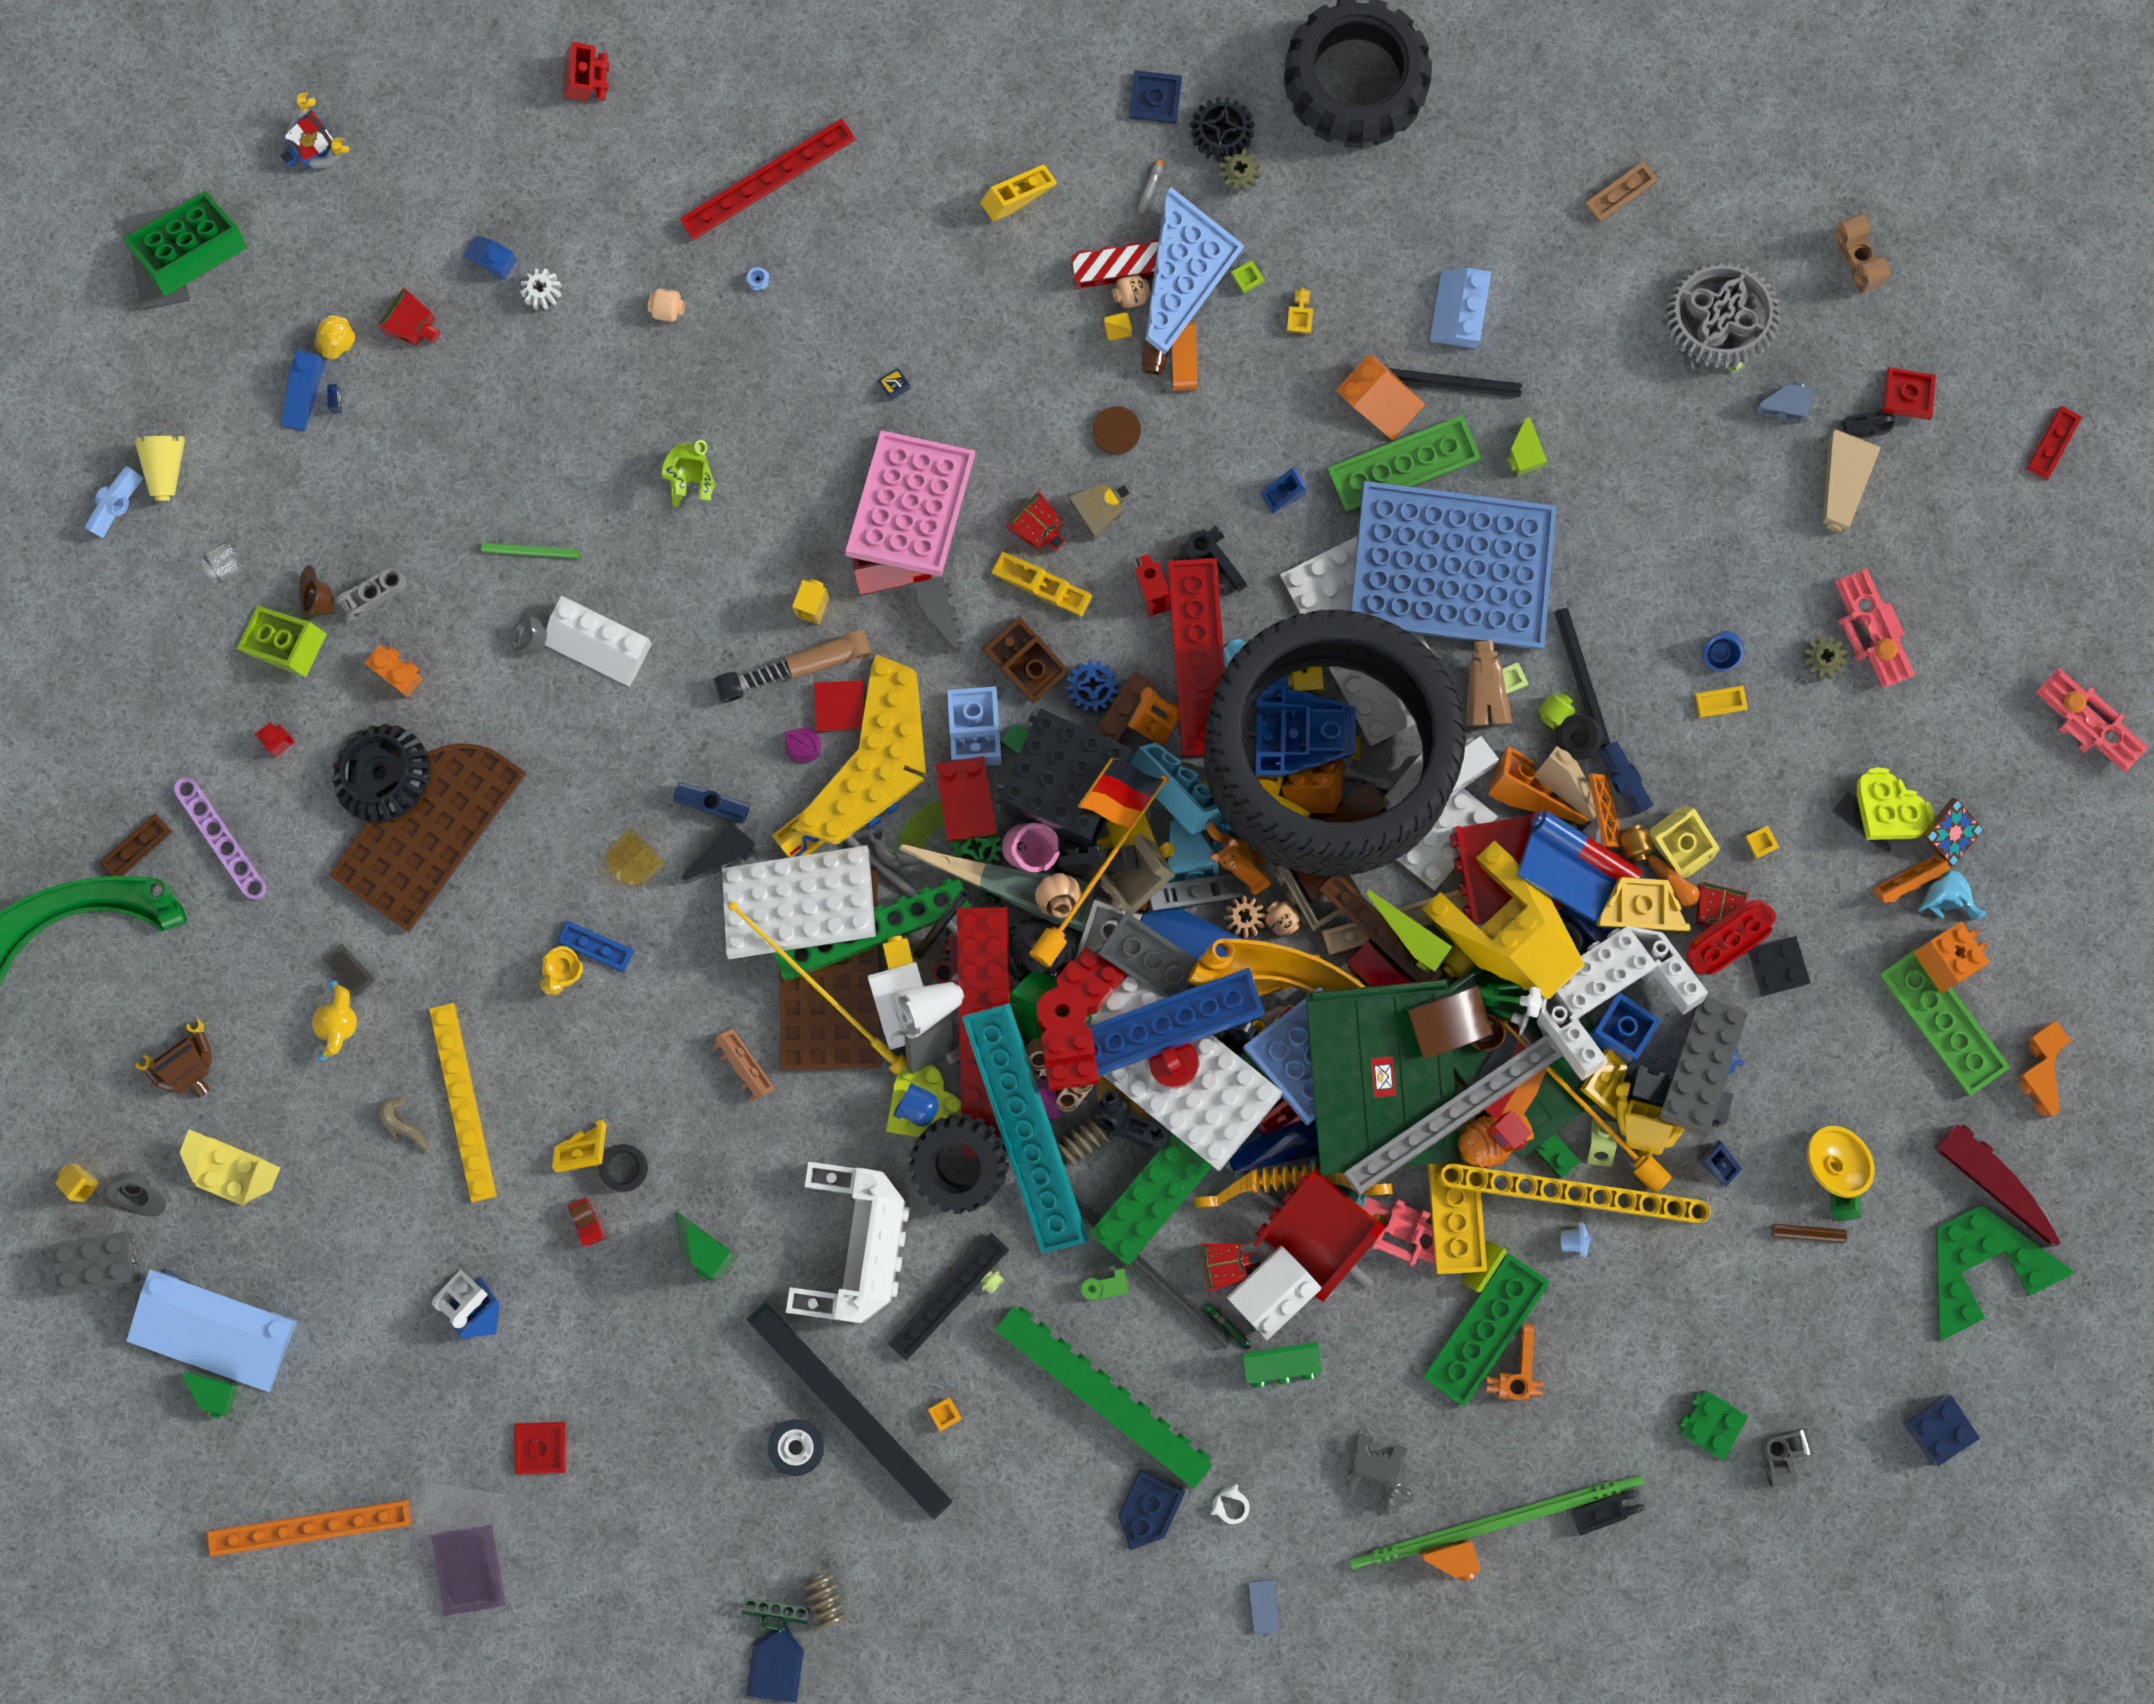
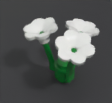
M1512 983L1501 985L1488 984L1487 987L1480 986L1479 992L1485 1011L1511 1019V1022L1519 1025L1520 1036L1524 1033L1529 1016L1538 1017L1539 1010L1543 1004L1540 988L1531 987L1528 996L1511 997L1502 996L1500 991L1496 990L1522 988L1520 985ZM1500 1001L1520 1003L1521 1006H1527L1528 1008L1526 1013L1520 1015L1515 1012L1511 1014L1494 1006H1498Z

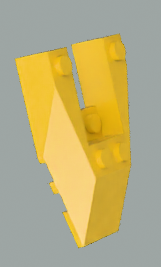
M1493 841L1477 857L1481 868L1513 898L1480 929L1441 892L1423 908L1427 919L1478 968L1490 971L1504 980L1512 981L1530 991L1531 987L1540 988L1541 996L1549 1000L1585 964L1551 898L1546 893L1518 877L1517 873L1520 865L1497 842Z

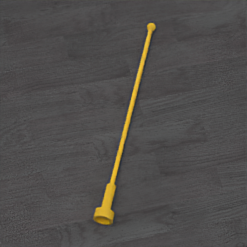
M735 901L728 903L730 911H735L871 1041L870 1045L890 1063L888 1069L893 1074L897 1075L907 1065L906 1057L903 1054L897 1057L878 1037L874 1038L752 922L738 908Z

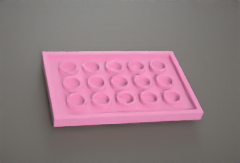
M881 430L847 544L846 556L942 577L975 459V450Z

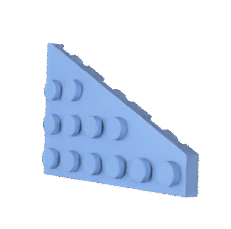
M1172 187L1165 194L1145 340L1163 354L1169 350L1244 248L1242 243Z

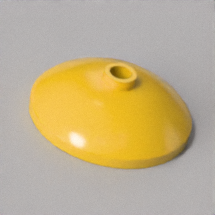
M1827 1126L1818 1130L1810 1138L1807 1146V1160L1812 1174L1821 1186L1832 1194L1844 1198L1857 1197L1869 1189L1875 1174L1874 1161L1868 1147L1855 1133L1843 1127Z

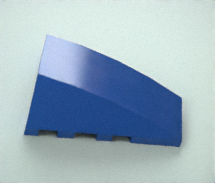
M1147 907L1142 919L1144 924L1198 960L1205 953L1207 947L1218 939H1242L1181 908L1149 912ZM1216 946V954L1223 958L1225 954L1224 949L1221 946Z

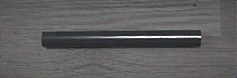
M962 890L959 892L913 954L917 959H921L957 913V909L961 908L968 899L969 895L966 891Z

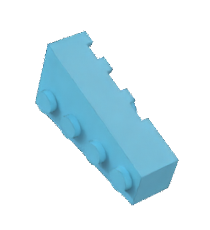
M1156 742L1139 747L1131 765L1143 773L1156 778L1161 776L1168 777V784L1165 783L1155 798L1164 805L1168 812L1187 831L1194 834L1206 830V825L1210 821L1216 826L1220 825V822L1223 823L1225 821L1218 810V805L1214 803L1210 792L1211 788L1197 778L1199 776L1198 773L1192 769L1180 766L1181 761Z

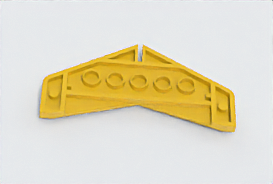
M876 655L871 665L859 749L800 815L795 826L796 830L830 844H839L924 782L923 777L905 770L906 768L926 776L918 678L912 668Z

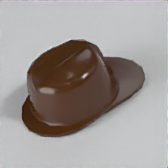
M311 565L306 566L300 576V599L304 619H309L311 615L332 614L334 611V598L331 587L317 580L316 572Z

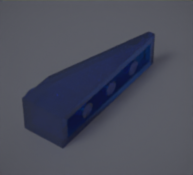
M1316 1119L1309 1125L1300 1120L1241 1144L1228 1160L1233 1173L1236 1174L1318 1155Z

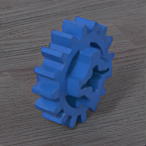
M1089 659L1088 666H1084L1080 662V670L1077 671L1073 668L1071 670L1074 677H1067V682L1072 685L1066 687V691L1073 693L1070 695L1069 700L1077 701L1075 705L1077 709L1084 706L1085 713L1089 711V708H1093L1094 713L1097 714L1098 707L1106 711V703L1113 704L1114 699L1112 696H1118L1119 691L1114 689V687L1119 686V681H1113L1117 676L1116 672L1109 673V664L1104 668L1101 667V660H1098L1097 664L1093 665L1091 659ZM1087 672L1086 678L1077 683L1078 679ZM1096 672L1103 674L1106 678L1101 679L1096 675ZM1090 682H1095V685H1097L1096 691H1091L1090 687H1088ZM1109 690L1107 695L1099 700L1101 693ZM1079 694H1085L1090 698V702L1082 699Z

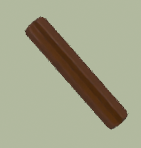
M1773 1224L1772 1236L1776 1238L1845 1243L1847 1241V1230Z

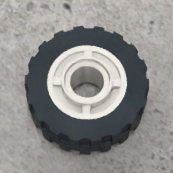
M797 1419L785 1421L777 1426L770 1436L768 1443L769 1458L779 1471L787 1475H805L813 1471L821 1462L824 1454L823 1438L818 1429L807 1421ZM799 1440L802 1442L803 1451L799 1455L790 1453L789 1445L792 1441Z

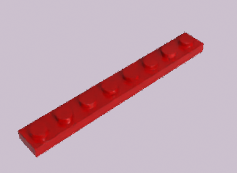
M843 118L679 218L680 222L694 241L856 141L855 137Z

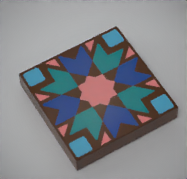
M1952 797L1923 832L1922 836L1940 857L1948 862L1949 866L1954 867L1984 829L1961 802Z

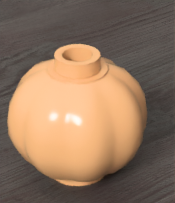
M1062 873L1045 877L1035 891V899L1042 913L1047 916L1060 918L1066 917L1082 895L1076 879Z

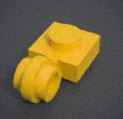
M1301 287V290L1296 289L1294 304H1299V307L1289 306L1287 332L1311 334L1313 308H1304V305H1309L1310 290H1306L1304 287Z

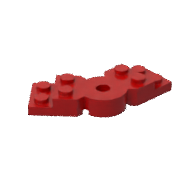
M1086 946L1074 961L1071 960L1056 978V988L1046 992L1037 1005V1025L1043 1033L1041 1036V1049L1049 1091L1099 1084L1092 1031L1085 1026L1087 1015L1097 1014L1126 978V972ZM1065 1012L1068 1015L1066 1017H1059L1056 1014Z

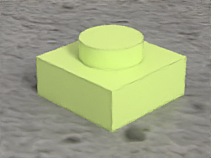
M1518 662L1502 669L1507 695L1528 686L1526 677Z

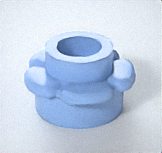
M755 267L746 275V282L749 283V287L752 290L758 291L768 286L770 276L766 270Z

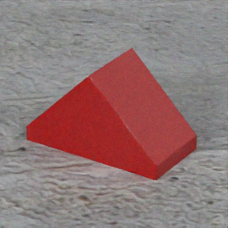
M1281 1097L1257 1127L1271 1142L1300 1121L1301 1118L1287 1101Z

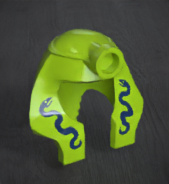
M697 440L694 443L682 442L675 445L663 463L662 478L670 480L671 503L675 508L679 507L682 496H686V485L691 481L700 484L698 499L711 501L712 491L717 485L705 455L707 444L703 440Z

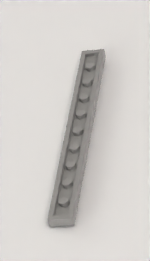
M1548 1034L1347 1170L1344 1176L1357 1194H1362L1562 1057L1563 1053Z

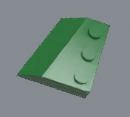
M677 1212L675 1220L680 1252L696 1266L694 1271L698 1275L711 1281L713 1279L720 1280L738 1255Z

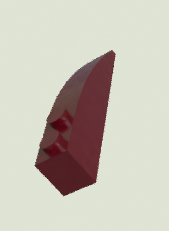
M1370 938L1347 960L1349 964L1347 968L1356 978L1360 976L1366 982L1365 987L1413 983Z
M1958 1124L1953 1125L1934 1149L2051 1247L2058 1246L2060 1240L2049 1220L2016 1175L1992 1153L1994 1151L1993 1148L1984 1141L1979 1142L1973 1137L1974 1133L1963 1124L1961 1126Z

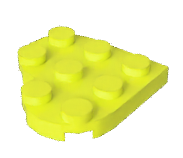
M1880 767L1870 769L1857 780V798L1866 840L1918 838L1922 836L1923 832L1934 820V812L1929 801L1925 803L1921 797L1916 795L1918 792L1906 790L1901 779L1897 780L1894 775L1888 773L1889 769Z
M906 1065L898 1073L894 1084L886 1132L919 1137L926 1128L941 1117L946 1118L950 1114L956 1113L958 1116H962L961 1101L953 1094L944 1091V1080L940 1071L933 1065H928L914 1074L907 1070ZM911 1083L930 1091L938 1098L939 1107L937 1114L927 1126L920 1127L905 1118L899 1119L893 1115Z

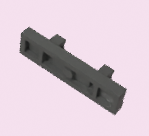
M1234 874L1166 883L1148 900L1149 912L1240 899L1243 896L1240 879ZM1173 890H1174V895H1175V900H1176V902L1173 901V896H1172V891H1173Z

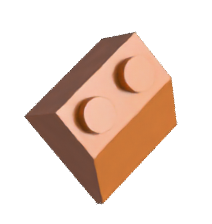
M1469 1539L1419 1553L1421 1559L1449 1575L1459 1578L1461 1581L1476 1578L1475 1573L1481 1571L1473 1543Z

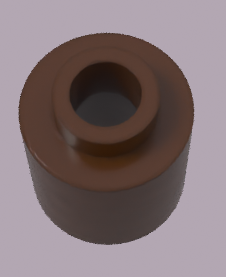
M1146 341L1144 342L1141 363L1143 372L1150 375H1161L1162 370L1166 366L1167 352L1163 354Z

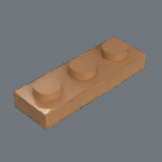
M1643 161L1588 200L1585 206L1600 224L1656 184L1658 178Z

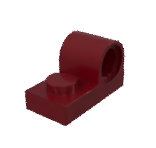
M957 932L949 934V939H945V954H950V958L939 959L932 968V977L939 984L947 982L958 984ZM941 965L948 966L951 970L950 976L945 978L939 976L937 968Z

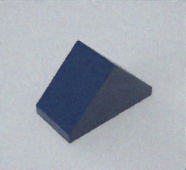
M1719 1140L1713 1142L1696 1160L1725 1187L1742 1170L1738 1162Z

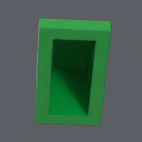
M184 1372L183 1378L199 1409L206 1410L207 1416L218 1419L221 1418V1415L230 1414L238 1385L191 1372Z

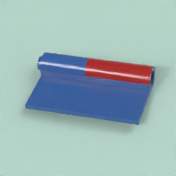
M1546 810L1537 812L1531 820L1532 828L1517 876L1594 924L1597 923L1617 880L1622 877H1641V869ZM1601 927L1602 929L1606 930V931L1609 932V933H1611L1613 930L1616 929V928Z

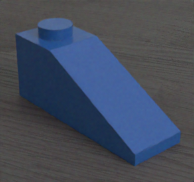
M296 350L289 373L282 426L306 431L326 364L319 355Z

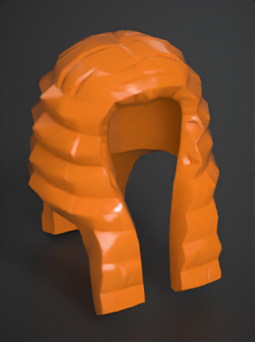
M1524 1114L1519 1118L1532 1132V1134L1526 1138V1140L1528 1141L1534 1139V1135L1530 1122H1528V1119ZM1483 1116L1464 1128L1458 1139V1147L1466 1163L1478 1168H1488L1502 1165L1512 1151L1506 1153L1487 1132V1129L1497 1120L1496 1118Z

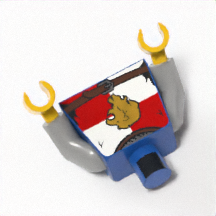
M300 93L297 96V108L284 136L291 148L280 156L288 167L301 159L307 169L330 168L339 159L341 153L349 152V146H342L345 139L333 138L312 109L309 111L308 107L315 105V99L310 98L306 102L308 93Z

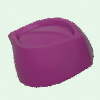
M797 728L784 733L786 753L792 761L799 764H807L821 756V740L813 730Z

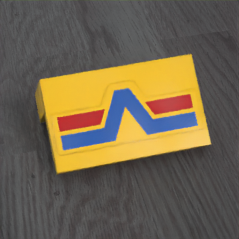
M806 809L771 835L789 858L809 855L825 843L823 840L796 830L795 826L798 819Z

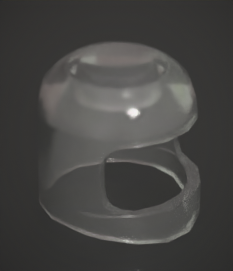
M227 541L208 550L200 559V566L204 575L216 584L226 582V577L232 573L237 572L240 575L248 571L246 563Z

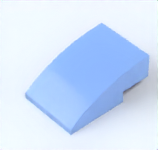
M982 687L947 690L952 761L984 756L986 766L1002 765L997 688Z

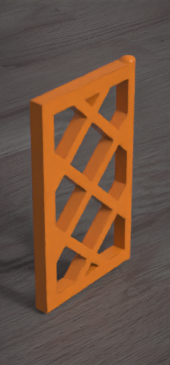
M1588 774L1603 847L1621 849L1619 842L1621 832L1609 775Z

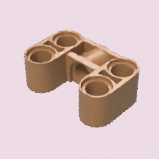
M1863 213L1840 221L1834 231L1835 241L1843 253L1860 293H1865L1885 285L1891 274L1886 258L1884 256L1876 258L1867 240L1870 234V225ZM1855 255H1862L1865 258V261L1857 260L1855 258Z
M1041 1038L1032 1040L1025 1048L1036 1082L1042 1075L1046 1076L1043 1055H1035L1042 1053ZM1093 1085L1056 1090V1104L1058 1108L1065 1112L1074 1110Z

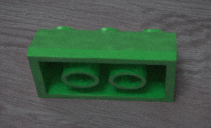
M1318 1342L1241 1354L1246 1384L1251 1383L1252 1388L1267 1386L1266 1381L1275 1379L1277 1384L1292 1382L1291 1377L1301 1376L1302 1380L1317 1378L1316 1373L1322 1372Z

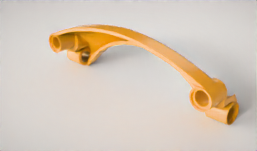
M1224 938L1218 939L1207 947L1205 953L1200 956L1197 963L1193 966L1187 980L1188 983L1197 987L1250 968L1254 981L1279 982L1304 992H1314L1320 987L1323 991L1365 987L1338 967L1308 953L1268 942ZM1216 946H1221L1224 949L1225 954L1223 958L1216 954Z

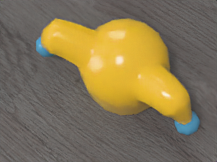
M335 980L328 983V988L334 991L333 1002L320 1006L314 1012L312 1018V1028L315 1034L320 1039L327 1041L326 1049L320 1051L317 1055L320 1061H326L329 1056L337 1054L343 1041L350 1038L357 1027L356 1014L349 1007L350 993Z

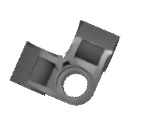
M1807 1428L1769 1437L1763 1441L1761 1452L1770 1487L1774 1488L1797 1482V1473L1792 1458L1814 1454ZM1773 1442H1777L1780 1446V1452L1776 1456L1770 1452V1446Z

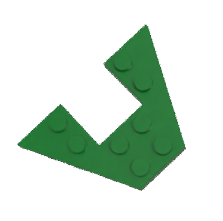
M1982 1205L1936 1228L1938 1340L1942 1341L1986 1319L1962 1275L1964 1271L2005 1252L2028 1296L2074 1274V1271Z

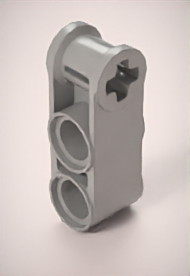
M387 568L353 589L343 592L336 597L335 601L343 608L346 614V621L351 622L404 591L407 581L398 570ZM392 576H397V583L394 586H389V579ZM376 588V595L369 599L367 597L368 591Z

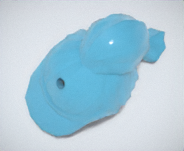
M1955 870L1943 873L1940 880L1935 881L1930 886L1924 902L1918 909L1921 913L1929 908L1941 919L1944 918V914L1940 909L1952 910L1959 907L1964 908L1971 920H1977L1986 915L1985 910H1980L1975 906L1971 888L1965 877Z

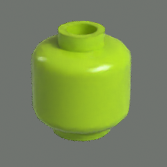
M1562 692L1559 696L1554 693L1549 694L1538 709V713L1541 715L1539 719L1555 730L1556 727L1558 728L1565 718L1574 715L1575 709L1570 705L1573 700Z

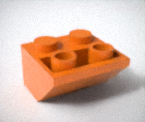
M1333 761L1289 774L1282 787L1284 798L1291 800L1310 813H1334L1342 799L1344 761Z

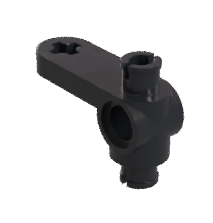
M1216 525L1208 532L1202 529L1192 534L1189 540L1179 546L1181 552L1172 557L1174 561L1207 559L1208 557L1217 558V567L1237 592H1241L1247 587L1241 574L1216 544L1225 538L1223 533L1218 531L1219 528ZM1198 541H1203L1206 543L1207 548L1203 551H1198L1194 548V544Z
M1256 1019L1227 1030L1223 1041L1226 1047L1236 1055L1239 1051L1244 1052L1243 1046L1251 1041L1256 1031L1252 1023Z
M1113 1091L1103 1093L1102 1099L1099 1101V1114L1096 1116V1122L1109 1135L1112 1133L1113 1137H1122L1154 1151L1163 1150L1169 1145L1170 1136L1166 1127L1131 1113L1129 1107L1116 1092L1114 1095ZM1161 1135L1162 1139L1157 1138L1156 1141L1153 1140V1137Z

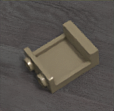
M1140 833L1133 839L1137 846L1136 852L1139 869L1115 872L1109 875L1103 872L1100 876L1102 881L1101 887L1112 896L1113 900L1111 902L1114 907L1121 912L1124 910L1131 915L1139 910L1175 876L1155 843Z

